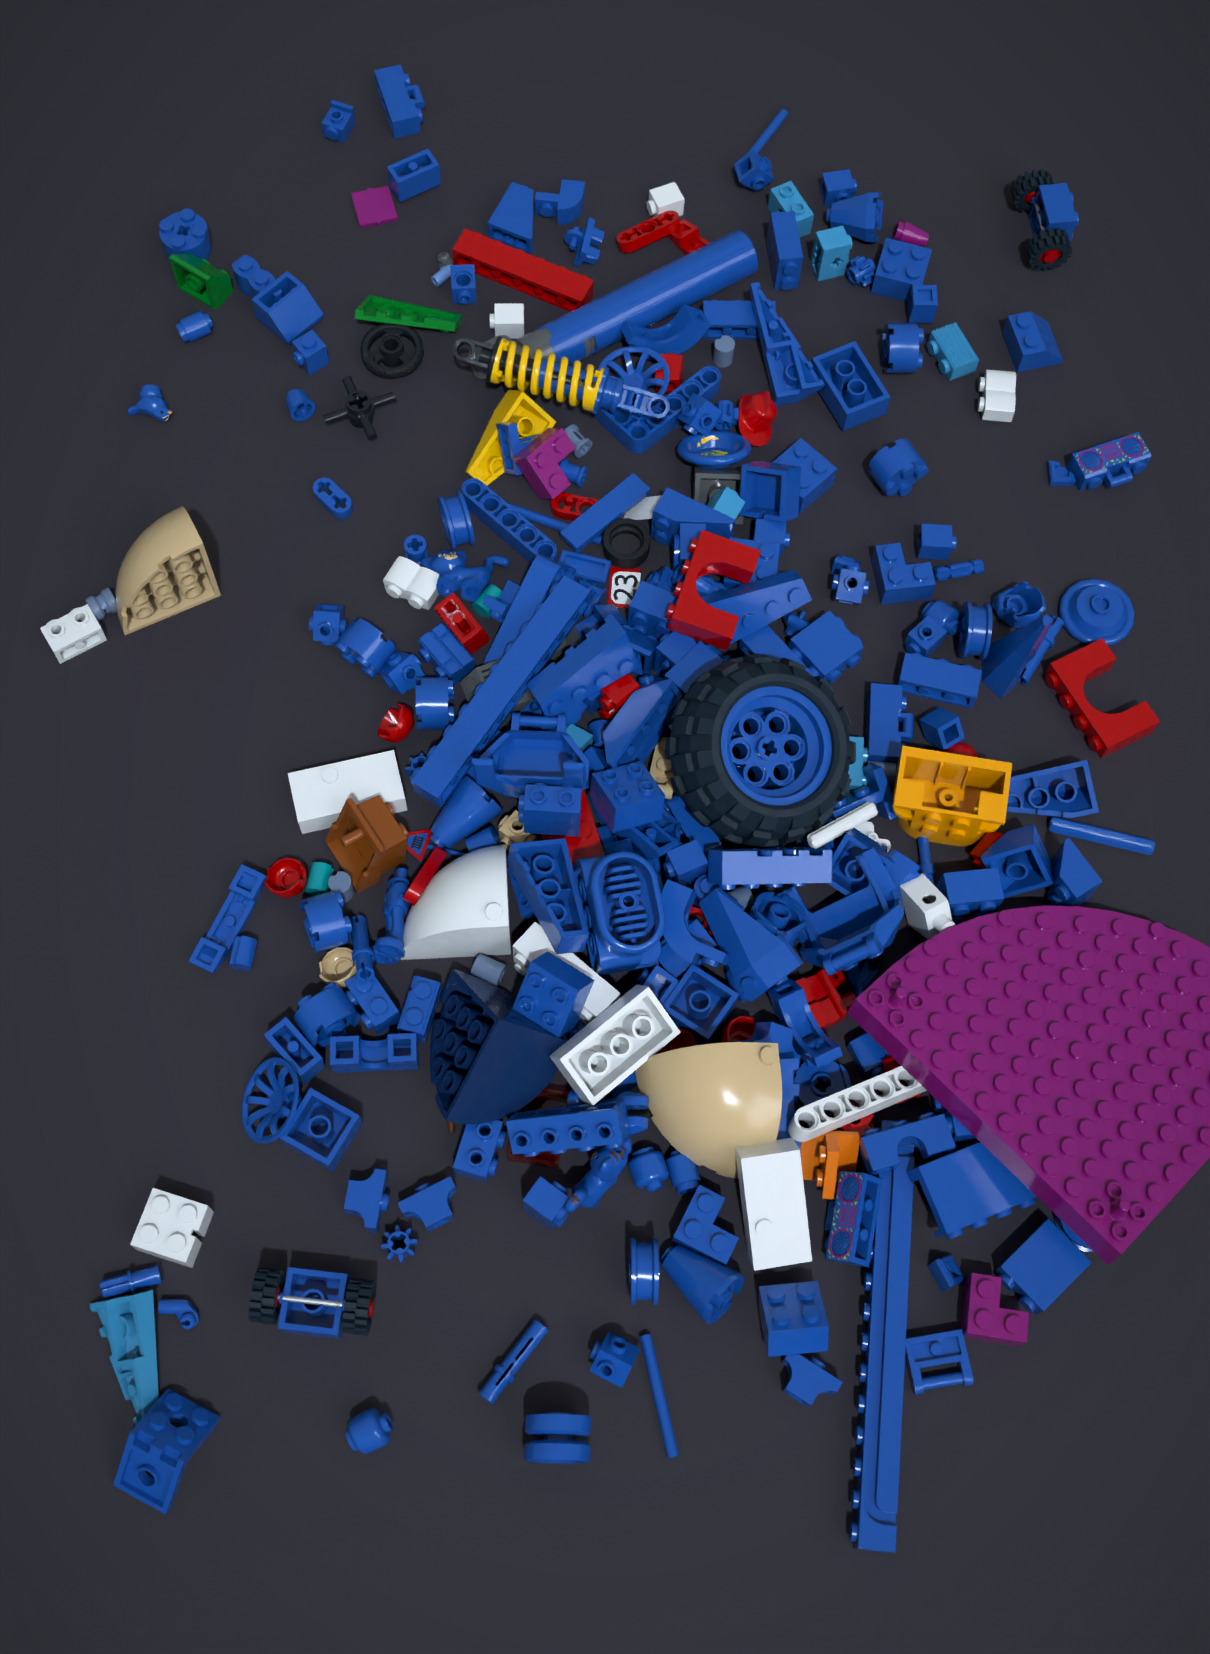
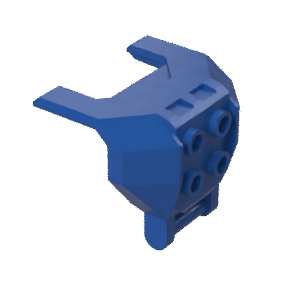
M515 712L512 713L511 730L505 732L480 756V759L472 758L471 760L476 783L503 794L506 798H519L520 794H525L526 784L532 785L534 783H545L548 786L559 787L568 784L583 790L589 784L590 762L566 733L567 714L549 717L523 716L521 713ZM521 726L557 728V732L521 730Z
M874 847L855 856L869 881V885L815 912L809 911L795 886L776 894L777 897L781 898L783 894L787 895L803 907L806 914L804 917L806 925L799 937L801 943L799 952L805 962L825 968L829 976L840 970L852 969L866 958L872 959L882 954L884 948L892 945L903 918L905 906Z

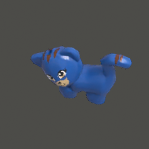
M441 550L435 553L433 557L421 559V564L423 567L439 574L436 585L439 594L447 597L451 593L461 590L463 599L474 602L489 585L491 574L494 571L493 565L508 567L510 561L504 556L492 555L484 560V567H466L467 556L463 551Z
M629 1137L620 1147L607 1149L603 1146L592 1154L589 1171L580 1182L573 1186L572 1195L565 1203L567 1211L573 1212L578 1206L590 1209L598 1206L601 1197L610 1187L616 1184L618 1176L628 1161V1155L632 1151V1142Z

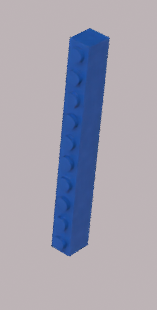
M565 575L559 583L555 582L552 585L548 598L545 602H540L537 605L533 618L530 622L523 624L516 641L508 644L504 651V657L499 663L496 662L491 667L487 680L484 683H480L475 689L473 699L469 704L466 703L462 706L458 713V719L453 725L450 724L445 729L441 742L438 746L434 745L430 749L426 762L422 767H417L413 772L411 784L415 793L439 808L443 806L460 780L463 779L471 768L472 758L477 759L526 693L528 690L526 684L542 671L592 603L591 590Z

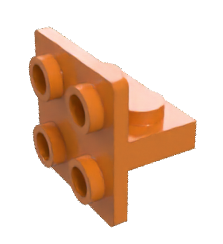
M830 1131L811 1140L800 1142L803 1180H815L816 1187H821L822 1199H834L839 1171L856 1172L860 1140L859 1132Z

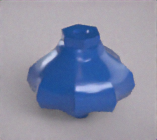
M802 610L800 615L791 611L783 616L786 624L785 633L794 637L811 624L804 619L805 611Z

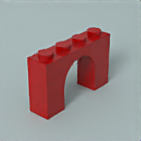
M701 530L698 539L693 537L688 552L692 553L691 560L686 559L681 570V574L685 575L683 582L678 581L673 594V596L678 597L676 604L670 603L665 618L670 619L667 629L727 650L733 638L739 616L714 608L703 601L697 592L696 581L705 575L718 574L748 585L755 571L761 551Z
M1103 638L1050 663L1044 674L1048 686L1055 690L1062 707L1069 711L1075 726L1084 733L1088 739L1089 747L1098 754L1100 759L1153 733L1160 723V720L1146 701L1117 714L1101 712L1087 701L1083 690L1084 683L1109 671L1117 659Z

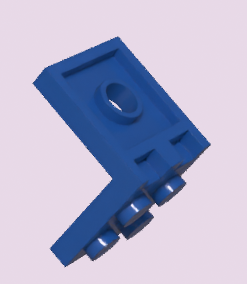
M167 1389L129 1433L113 1486L166 1515L173 1505L186 1464L216 1428L220 1416ZM171 1423H179L183 1426L177 1428L174 1427ZM145 1471L150 1472L154 1478L150 1477Z

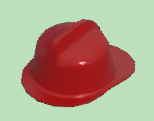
M766 390L753 395H743L739 401V430L741 435L749 440L752 446H764L771 437L772 422L777 415V407L770 398L769 391Z

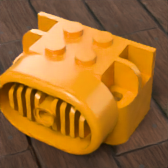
M902 746L897 765L892 803L893 811L898 816L896 820L899 826L909 836L915 839L917 837H926L929 842L960 847L969 846L980 841L985 836V832H994L1001 825H1005L1012 763Z

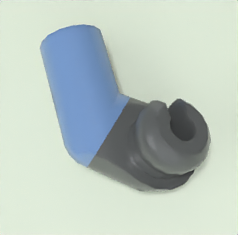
M442 252L437 257L440 262L439 271L431 276V281L436 287H439L451 277L450 265H454V260L448 252Z

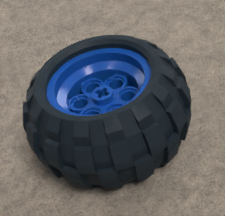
M752 654L725 661L698 677L690 685L683 699L679 700L670 721L672 724L671 735L666 739L665 748L666 760H671L674 777L669 778L676 796H682L690 808L687 812L700 825L710 828L718 837L738 845L770 847L797 841L811 831L820 828L832 816L834 807L839 801L843 800L852 779L849 778L848 771L849 765L854 764L856 761V742L850 741L847 725L852 724L847 709L845 706H838L832 697L835 690L820 676L813 677L805 671L806 666L787 658L778 659L766 654ZM744 721L751 727L750 734H747L743 729ZM769 722L776 728L775 733L770 730ZM765 744H766V746H767L766 749H767L768 752H769V753L766 754V755H765V749L762 747V745H765ZM733 746H736L740 751L739 759L735 758L732 753ZM775 767H777L780 771L779 780L776 779L773 774V770ZM749 769L755 773V780L753 782L749 780L747 775Z

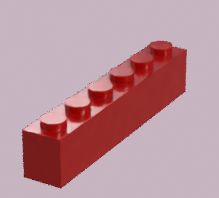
M464 229L452 248L454 265L474 264L475 274L571 312L588 304L593 297L594 280L587 276L572 272L563 266L547 262L545 259L525 253L521 249L505 245L501 241L485 237L478 232Z

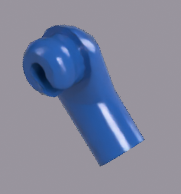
M187 1299L159 1300V1314H175L181 1323L180 1326L187 1330L197 1325L199 1321L198 1312Z

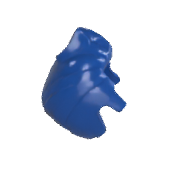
M1023 581L998 593L993 599L992 608L1003 623L1013 628H1020L1028 625L1035 619L1037 620L1046 610V603L1042 592L1038 588L1028 585V582Z

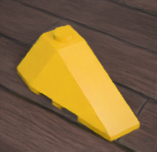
M508 390L494 410L465 471L469 476L479 479L485 485H489L504 473L496 424L502 422L517 423L519 439L543 433L546 429L553 428L556 423L552 417L522 391Z

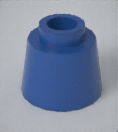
M292 389L287 393L285 403L294 421L307 420L314 414L316 405L303 390Z

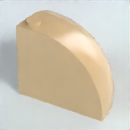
M183 506L165 514L147 527L134 541L122 561L117 577L115 596L117 615L124 635L221 596L204 544Z
M726 1042L684 1047L648 1057V1060L635 1070L640 1094L649 1097L648 1108L653 1115L651 1119L675 1149L698 1166L703 1165L716 1171V1174L738 1179L735 1147L776 1141L782 1109V1077L778 1043Z

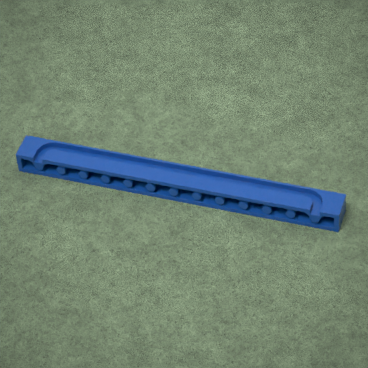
M881 1120L877 1128L881 1132L891 1129L890 1125L897 1121ZM908 1142L900 1143L897 1146L900 1165L894 1170L875 1175V1177L883 1179L869 1273L865 1272L864 1290L868 1291V1303L864 1302L862 1307V1320L866 1321V1333H861L860 1350L865 1351L864 1363H860L858 1380L863 1382V1391L857 1397V1413H861V1426L857 1425L855 1429V1444L859 1445V1457L854 1458L853 1476L858 1477L857 1490L853 1489L851 1495V1508L856 1509L855 1522L850 1523L849 1540L854 1542V1549L884 1553H896V1513L898 1512L914 1183H911L907 1171L914 1169L915 1145Z

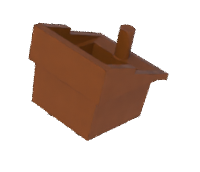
M379 795L357 805L352 798L347 799L336 823L331 826L325 838V844L343 872L350 876L352 885L357 893L379 883L381 875L406 861L408 832L402 823L398 824L395 820V814L391 805L388 802L384 803Z

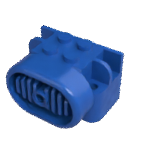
M627 851L578 859L573 866V871L589 930L586 944L591 969L601 976L659 965L658 958L661 953L660 938L663 936L666 917L658 877L653 866L642 856Z

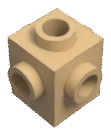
M517 810L511 816L506 815L498 825L501 845L506 844L508 851L510 850L511 843L532 842L538 839L537 834L524 833V823H519V812Z

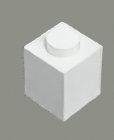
M672 182L649 190V201L646 202L647 210L653 216L666 211H675L679 216L683 215L684 197L676 183Z
M524 303L494 304V314H490V329H495V337L499 335H505L509 338L524 336Z

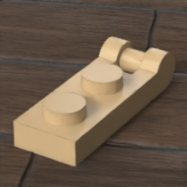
M662 737L655 746L650 774L665 794V799L671 800L674 789L669 778L674 777L671 760H666L665 754L666 739L668 737Z

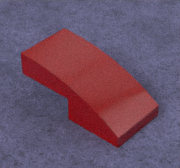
M685 219L680 221L681 227L678 231L668 235L670 240L685 255L710 243L699 235L698 227Z

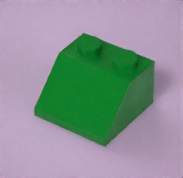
M171 254L169 257L178 289L216 311L233 293L229 274L222 269L218 270L213 267L207 260L200 259L193 254Z

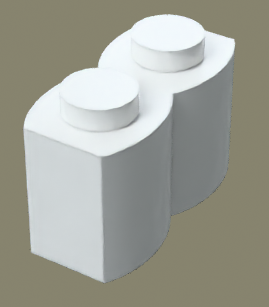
M986 369L984 377H980L978 392H982V397H979L978 412H982V420L1012 421L1016 402V372Z
M398 556L383 579L386 592L390 596L407 599L409 604L417 609L429 610L439 595L436 586L439 574L428 568L421 567L405 557Z

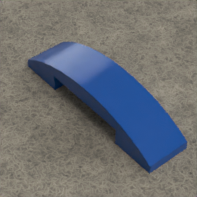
M241 864L229 886L230 893L206 937H201L188 961L189 963L212 974L219 969L232 950L234 937H240L259 899L267 877L266 875Z

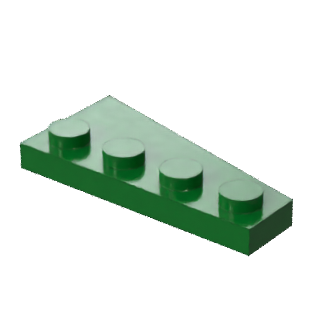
M368 295L355 309V319L438 329L446 333L455 332L460 326L462 318L461 314L374 295Z

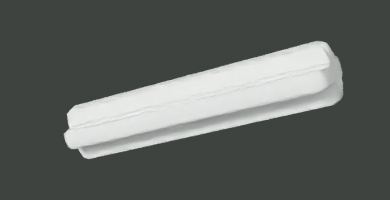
M867 802L810 833L806 837L808 845L811 848L817 849L875 817L878 814L876 805Z

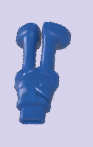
M398 868L394 872L393 878L387 883L389 890L385 893L384 907L382 909V915L386 920L385 937L378 938L375 945L370 946L374 953V963L394 964L398 963L400 958L405 956L403 942L404 916L408 912L409 903L402 898L410 887V882L407 879L408 870L405 868Z

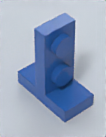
M498 423L496 426L504 472L510 475H520L522 472L513 460V457L542 433L519 439L517 423Z
M872 763L862 767L868 786L855 789L853 795L844 797L842 801H839L834 807V813L830 818L834 821L867 802L876 805L880 817L888 820L898 817L893 811V796L883 767Z

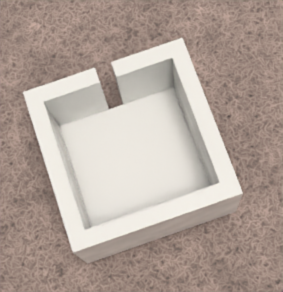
M153 1188L130 1245L138 1251L193 1268L202 1242L197 1237L192 1236V1233L195 1231L199 1236L205 1237L214 1211L208 1205Z

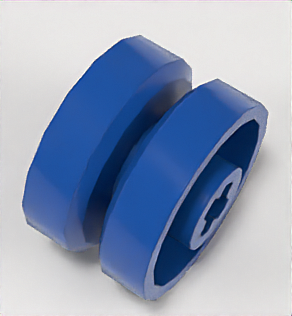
M567 1412L525 1415V1433L529 1436L544 1437V1439L529 1441L524 1444V1461L554 1464L591 1463V1445L587 1442L572 1441V1438L587 1437L591 1434L592 1417Z

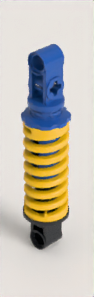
M498 336L494 346L469 338H460L453 346L454 355L460 363L487 371L486 382L489 384H499L503 381L506 387L512 388L517 382L518 390L522 392L526 391L530 385L532 395H538L543 390L544 398L551 399L555 393L556 400L559 403H563L569 397V404L573 407L582 401L583 409L593 412L592 414L595 415L600 408L609 409L614 414L619 409L631 415L643 416L658 421L667 416L670 408L666 397L648 392L636 386L625 385L622 378L616 380L609 377V368L607 367L601 368L599 371L596 370L594 373V366L592 364H588L585 370L581 369V362L575 360L573 365L569 366L568 358L565 356L561 357L560 362H555L556 356L552 352L548 354L546 359L542 358L543 352L541 349H536L533 358H528L530 350L528 345H523L520 355L515 354L516 342L507 341L502 336ZM461 346H471L472 353L468 357H461L458 353ZM636 396L635 403L632 406L633 398ZM656 401L662 402L665 406V411L661 414L653 413L651 410L652 403Z

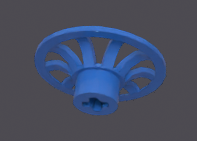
M627 346L617 349L606 356L598 368V371L605 367L612 368L620 378L624 379L625 385H632L645 390L652 385L660 386L661 389L657 394L662 396L670 382L669 367L665 359L656 351L642 346ZM630 353H642L637 368L633 369ZM623 355L627 371L625 372L612 360ZM649 356L658 362L643 372L644 365ZM663 369L664 380L658 378L649 379L654 372ZM609 376V377L615 378L616 380H619L618 377ZM634 396L632 406L634 405L633 402H635L636 396Z
M277 1057L270 1058L254 1071L248 1081L243 1095L241 1116L244 1130L254 1142L269 1144L277 1140L287 1130L296 1109L301 1103L297 1073L289 1061ZM276 1065H281L283 1068L280 1070L277 1080L274 1069ZM266 1069L267 1076L272 1087L267 1085L261 1079V1074ZM289 1072L293 1084L285 1086V1076ZM254 1085L267 1094V1098L251 1096ZM249 1104L266 1106V1108L260 1109L249 1116ZM262 1117H265V1118H263V1120L258 1124L257 1130H256V1133H255V1131H254L253 1128L251 1127L252 1124L254 1123V1121H256V1120H258V1119H260V1118H262ZM278 1119H286L284 1124L278 1129ZM269 1124L272 1135L263 1137L264 1129Z

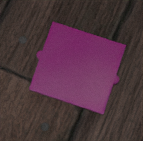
M389 186L373 189L369 187L367 190L351 193L360 228L374 225L381 226L383 223L398 221Z

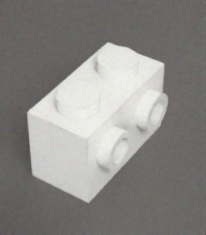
M88 604L83 607H77L69 614L59 619H53L40 628L60 664L107 640Z

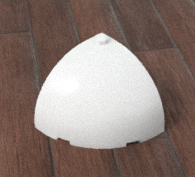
M506 844L485 847L467 853L453 860L432 877L416 904L411 906L407 915L403 933L405 956L400 958L401 960L478 956L479 954L485 956L511 954Z

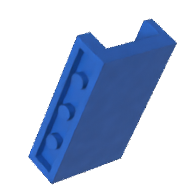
M981 1142L907 1171L911 1183L919 1180L939 1226V1230L934 1232L936 1238L946 1235L948 1240L964 1234L963 1227L970 1225L973 1230L988 1224L986 1218L994 1215L996 1219L1012 1214L1010 1208L1018 1205L1019 1209H1023L1036 1203L1034 1198L1037 1196Z

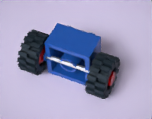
M1032 169V173L1026 171L1024 176L1019 175L1017 180H1013V185L1010 186L1015 208L1019 209L1020 212H1024L1026 209V213H1029L1028 218L1033 239L1029 238L1028 244H1026L1027 256L1031 267H1035V270L1039 271L1040 268L1042 271H1046L1047 268L1053 270L1054 266H1062L1061 262L1066 263L1068 261L1067 258L1072 256L1070 242L1073 238L1074 228L1079 222L1078 212L1074 210L1073 194L1069 192L1067 183L1054 184L1052 175L1049 171L1044 172V169H1040L1038 172L1036 169Z
M264 1267L257 1268L252 1282V1291L250 1292V1309L248 1311L250 1322L275 1325L280 1314L278 1329L282 1333L341 1340L343 1333L368 1336L374 1314L375 1280L350 1278L348 1274L288 1267L285 1282L284 1270Z

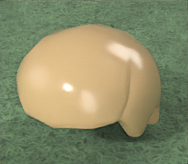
M336 947L328 951L322 961L319 962V977L327 984L335 982L338 987L346 988L345 981L356 975V965L353 963L351 955L353 950L348 947Z

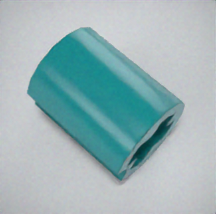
M489 584L478 599L473 602V609L483 618L487 617L489 619L491 616L489 613L490 608L482 604L486 594L499 598L502 591L497 586Z
M312 862L305 892L313 896L329 892L328 879L333 875L334 868L323 862Z

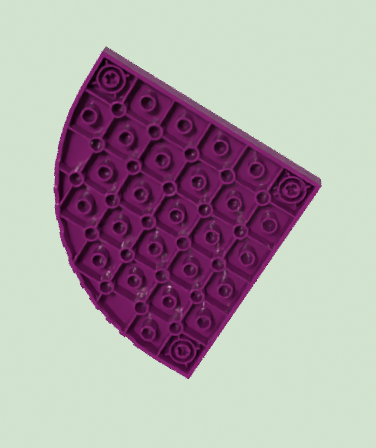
M1035 906L1008 909L979 916L950 927L919 944L854 1000L847 1012L855 1022L1107 1265L1118 1258L1210 1158V947L1184 933L1165 927L1162 923H1155L1115 911L1081 906Z

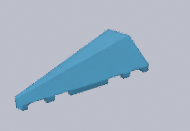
M153 1290L90 1303L91 1311L98 1313L103 1325L99 1329L102 1338L107 1337L111 1346L112 1355L109 1358L125 1400H131L137 1414L133 1418L135 1426L159 1399Z

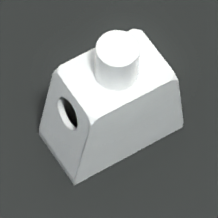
M923 873L919 877L899 886L908 925L922 936L930 939L942 931L956 926L952 921L947 898Z

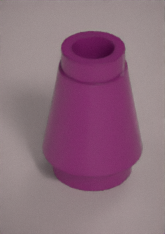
M906 220L904 222L898 221L892 239L925 247L929 233Z

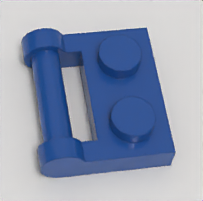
M962 1329L906 1339L905 1356L914 1395L923 1394L924 1390L957 1384H962L963 1386L973 1385V1374ZM958 1362V1372L921 1377L920 1369Z

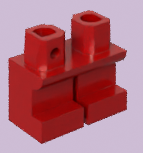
M822 969L811 977L795 981L803 988L811 1012L823 1031L846 1019L847 1012L856 997L852 991L839 996L836 988L844 985L846 982L841 970L829 976L825 969Z

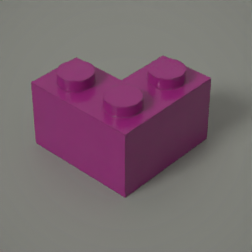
M562 427L548 428L514 456L513 460L539 499H554L571 485L558 463L571 453L575 447Z
M977 1273L968 1275L964 1283L961 1329L964 1338L1016 1347L1026 1344L1029 1312L999 1308L1002 1277Z

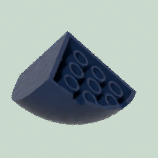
M456 969L452 970L439 1003L444 1004L440 1019L434 1020L430 1045L431 1083L436 1084L438 1094L435 1096V1100L446 1121L459 1124L492 1122L523 1108L544 1090L558 1071V1067L552 1061L550 1055L566 1043L569 1038L565 1034L560 1038L512 1009L516 1000L515 996L484 980Z

